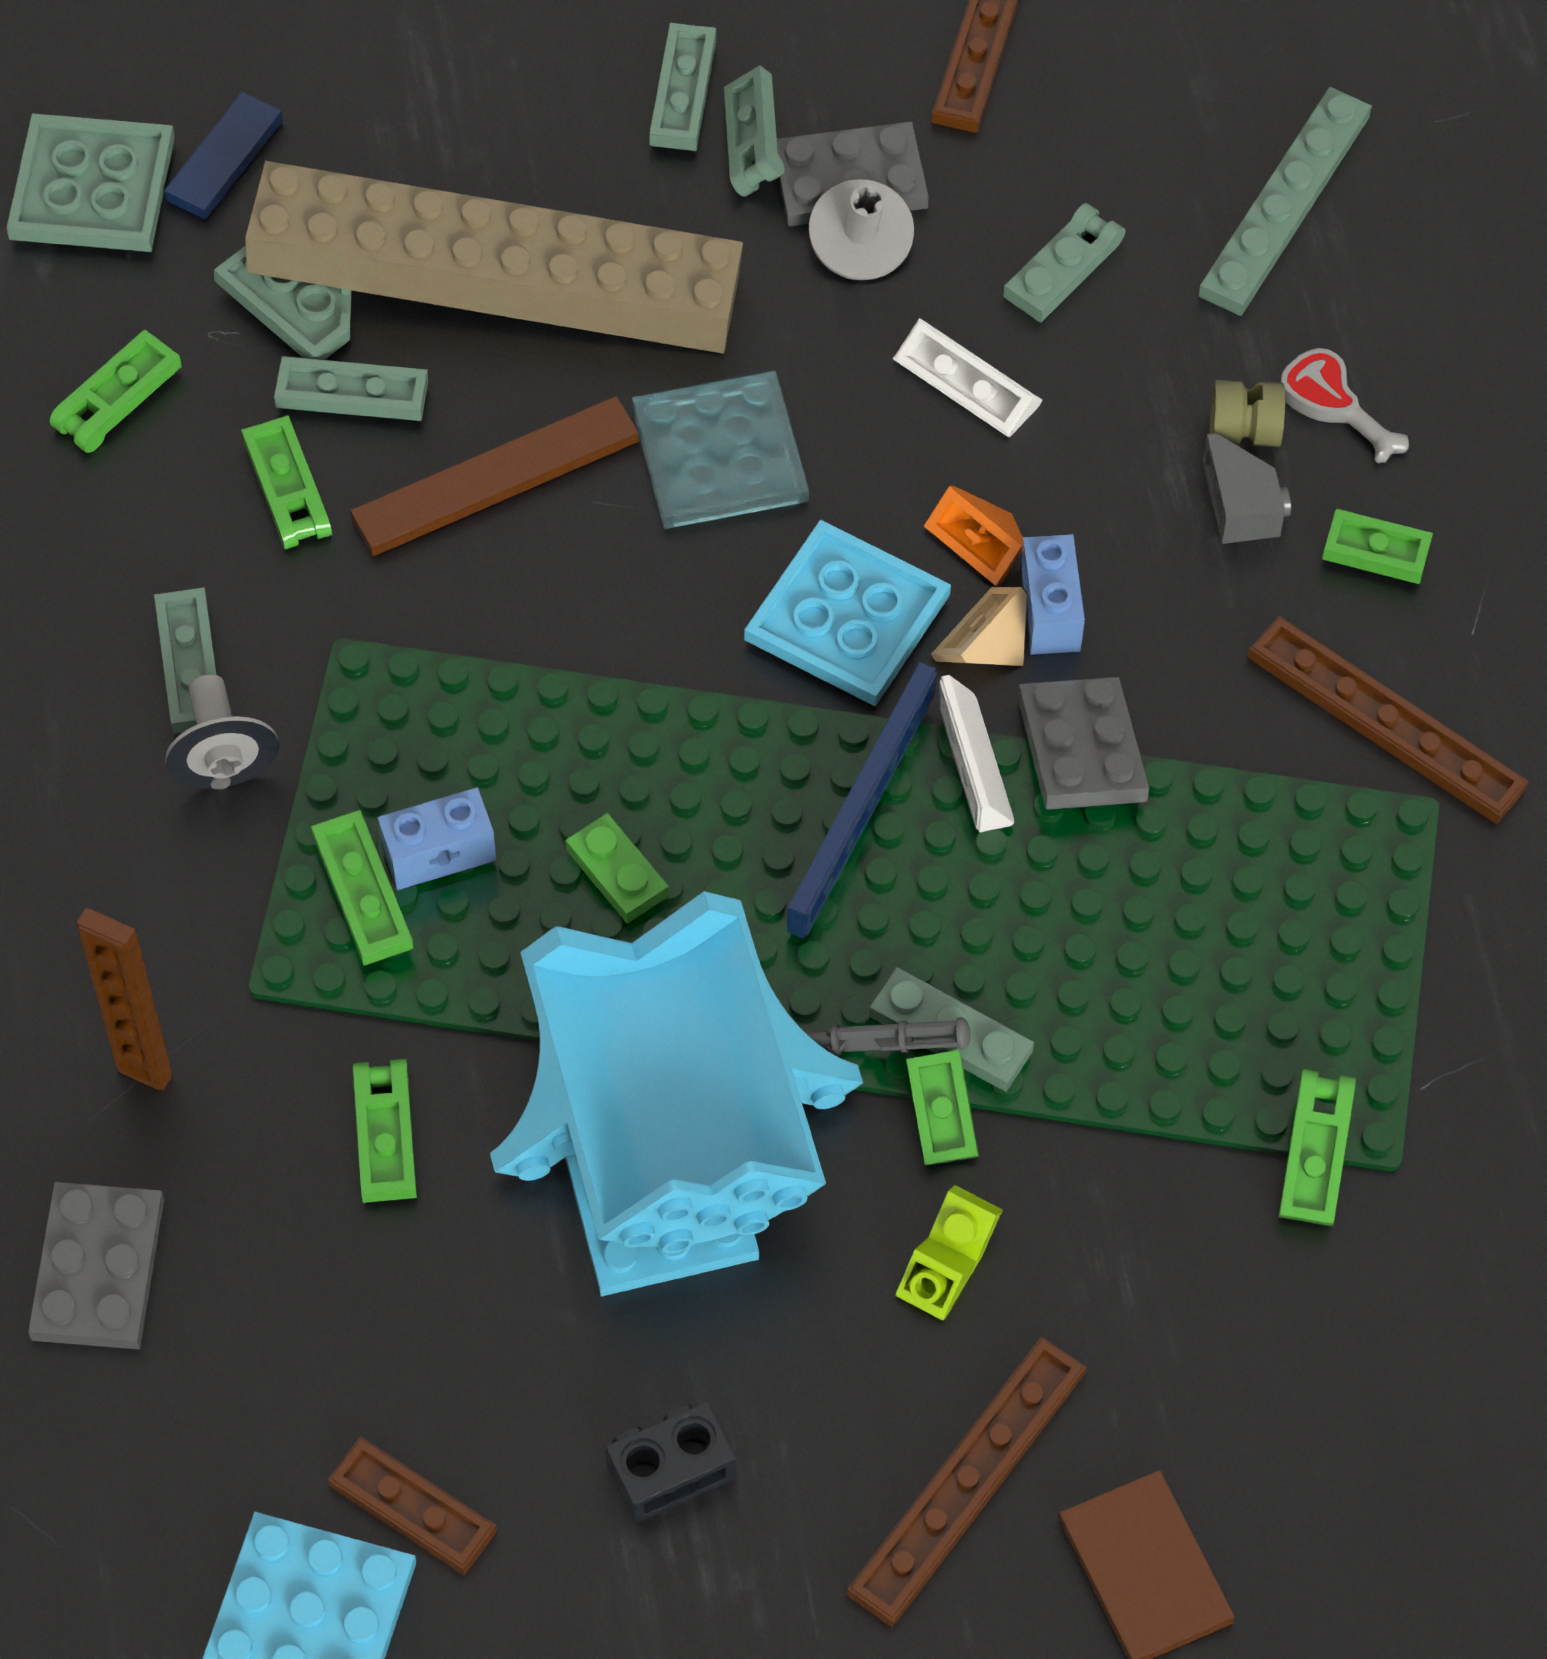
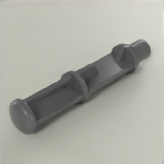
M958 1017L957 1021L908 1023L907 1020L900 1021L899 1024L841 1027L839 1024H834L828 1030L807 1031L806 1033L818 1045L835 1056H841L842 1052L867 1050H901L902 1053H906L910 1049L943 1047L965 1049L969 1045L971 1037L970 1026L963 1017Z

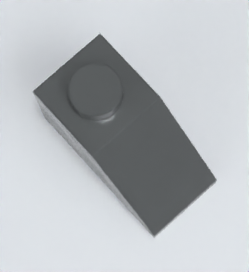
M1217 433L1207 434L1203 466L1221 543L1280 537L1283 519L1290 516L1291 502L1287 487H1280L1276 469Z

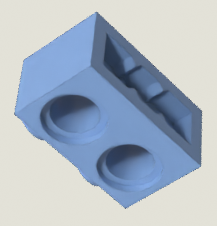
M1070 534L1023 537L1020 575L1022 589L1027 594L1026 623L1030 655L1080 652L1085 619L1074 536Z

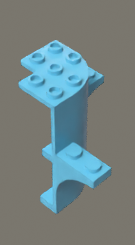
M704 891L633 943L555 926L520 952L539 1022V1064L533 1091L520 1120L509 1136L490 1153L496 1173L519 1176L521 1180L526 1181L535 1180L547 1175L550 1172V1167L566 1156L576 1154L599 1240L623 1243L628 1248L641 1246L661 1247L662 1251L666 1254L683 1252L692 1247L693 1244L719 1239L735 1233L740 1235L759 1233L769 1226V1219L785 1210L800 1207L807 1201L808 1195L826 1184L802 1103L814 1105L817 1109L835 1107L845 1100L846 1094L863 1084L858 1064L845 1061L818 1045L795 1023L781 1005L760 965L741 900Z

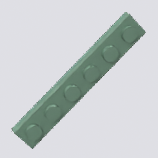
M1329 87L1201 283L1198 297L1242 316L1370 117L1372 105Z

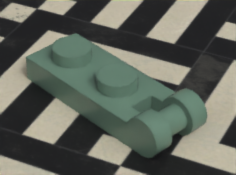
M760 65L724 87L730 180L736 192L743 197L756 191L759 188L760 182L764 180L773 181L783 175L785 170L777 151L772 74Z
M1084 203L1077 209L1072 220L1004 286L1003 297L1041 323L1118 247L1125 235V228L1113 220L1107 223L1099 217L1097 209L1088 203ZM1087 233L1097 238L1092 244L1082 239Z

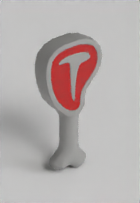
M1317 348L1299 355L1287 365L1280 377V383L1285 385V402L1293 409L1318 421L1349 423L1373 444L1375 449L1374 460L1377 463H1385L1391 454L1405 453L1408 450L1409 439L1406 434L1386 430L1359 406L1357 396L1347 386V373L1344 361L1336 353L1329 349Z

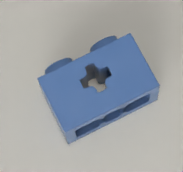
M478 787L377 817L381 846L396 890L496 861L494 831Z

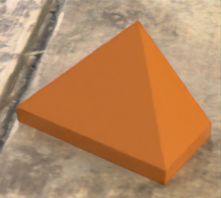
M955 486L948 487L924 525L926 529L995 586L1001 585L1022 553L1023 537L1013 514Z

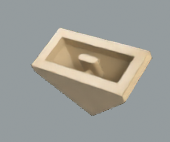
M991 587L931 653L932 657L936 662L1023 666L1027 594L1022 587Z

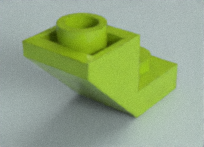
M954 1185L946 1195L929 1237L914 1250L895 1296L944 1320L982 1258L1003 1209Z

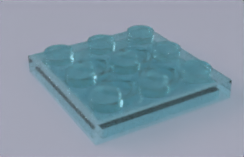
M776 371L632 397L633 412L664 529L809 502L808 485Z

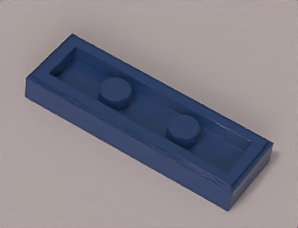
M241 92L164 190L166 201L206 220L283 122L282 110Z

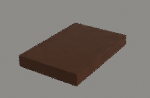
M1160 1470L1059 1512L1058 1520L1127 1659H1153L1233 1624L1235 1616Z

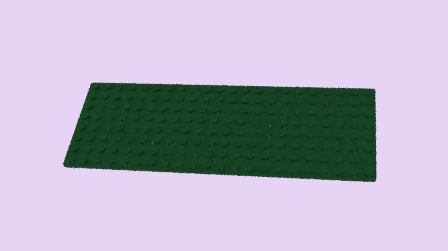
M340 638L332 645L251 972L249 991L256 999L540 1042L537 1012L521 951L555 926L633 943L705 891L741 900L765 977L781 1005L805 1033L807 1031L828 1030L834 1024H839L841 1027L883 1025L869 1017L870 1006L896 967L1033 1041L1032 1054L1007 1092L964 1069L970 1108L1288 1156L1302 1069L1318 1071V1077L1338 1080L1339 1075L1356 1078L1343 1164L1393 1172L1399 1169L1403 1158L1439 803L1434 798L1140 755L1149 785L1147 802L1046 810L1028 738L988 733L1012 810L1014 824L979 833V830L975 828L945 726L920 723L808 936H805L803 939L787 932L788 906L889 718ZM478 787L494 831L496 861L396 890L381 846L377 817ZM361 810L412 937L414 948L365 966L354 943L311 830L313 825ZM606 813L611 816L669 886V897L629 923L623 920L566 851V839ZM927 1048L910 1049L906 1053H902L901 1050H867L842 1052V1055L837 1057L858 1064L863 1084L854 1090L913 1099L906 1059L936 1053ZM1315 1098L1313 1111L1333 1115L1335 1101Z

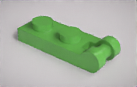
M144 329L54 409L50 417V425L61 434H71L74 437V443L86 453L95 451L112 428L182 367L180 355ZM89 409L94 415L85 421L81 418V415Z
M289 416L242 429L243 442L284 550L298 546V540L315 535L317 539L332 535L327 513ZM307 509L308 517L292 521L289 513Z
M407 1059L390 1060V1065L370 1067L369 1062L353 1063L362 1201L366 1203L417 1198ZM392 1086V1093L372 1095V1088Z
M1302 1069L1278 1217L1328 1226L1334 1224L1356 1078L1339 1075L1338 1080L1318 1077V1071ZM1315 1098L1335 1101L1333 1115L1314 1112Z

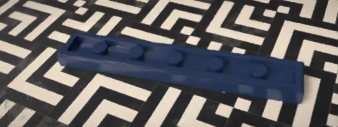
M921 662L918 663L788 906L787 932L803 939L805 936H808L935 697L936 668Z

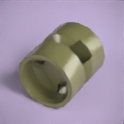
M1214 380L1210 410V434L1217 433L1236 445L1243 438H1249L1253 446L1280 447L1285 418L1284 383L1256 382L1251 389H1247L1242 381Z

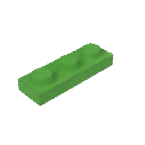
M361 810L311 826L315 844L363 965L365 966L414 949L412 937Z

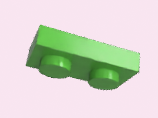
M1336 509L1322 559L1420 584L1433 533Z
M608 813L565 840L566 851L626 923L634 920L669 897V886Z
M960 1050L906 1059L925 1165L930 1166L979 1157Z

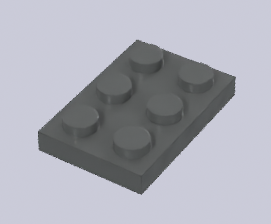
M912 122L777 139L778 155L785 168L784 174L778 177L788 227L809 224L816 202L827 190L839 183L856 179L872 180L888 186L900 195L910 211L928 209L929 195Z
M1119 677L1019 684L1018 702L1046 810L1147 802L1149 785Z
M54 1182L28 1330L31 1341L140 1350L164 1204L162 1190Z

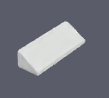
M920 318L893 358L896 362L1009 438L1043 401Z
M950 675L942 676L939 682L938 706L975 828L980 833L1011 826L1014 824V817L977 698L972 691Z

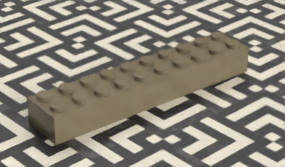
M265 161L245 237L247 273L723 354L725 352L739 279L743 242L270 161Z

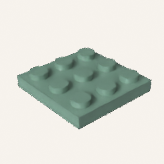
M32 113L6 228L9 240L152 252L175 139L173 125Z

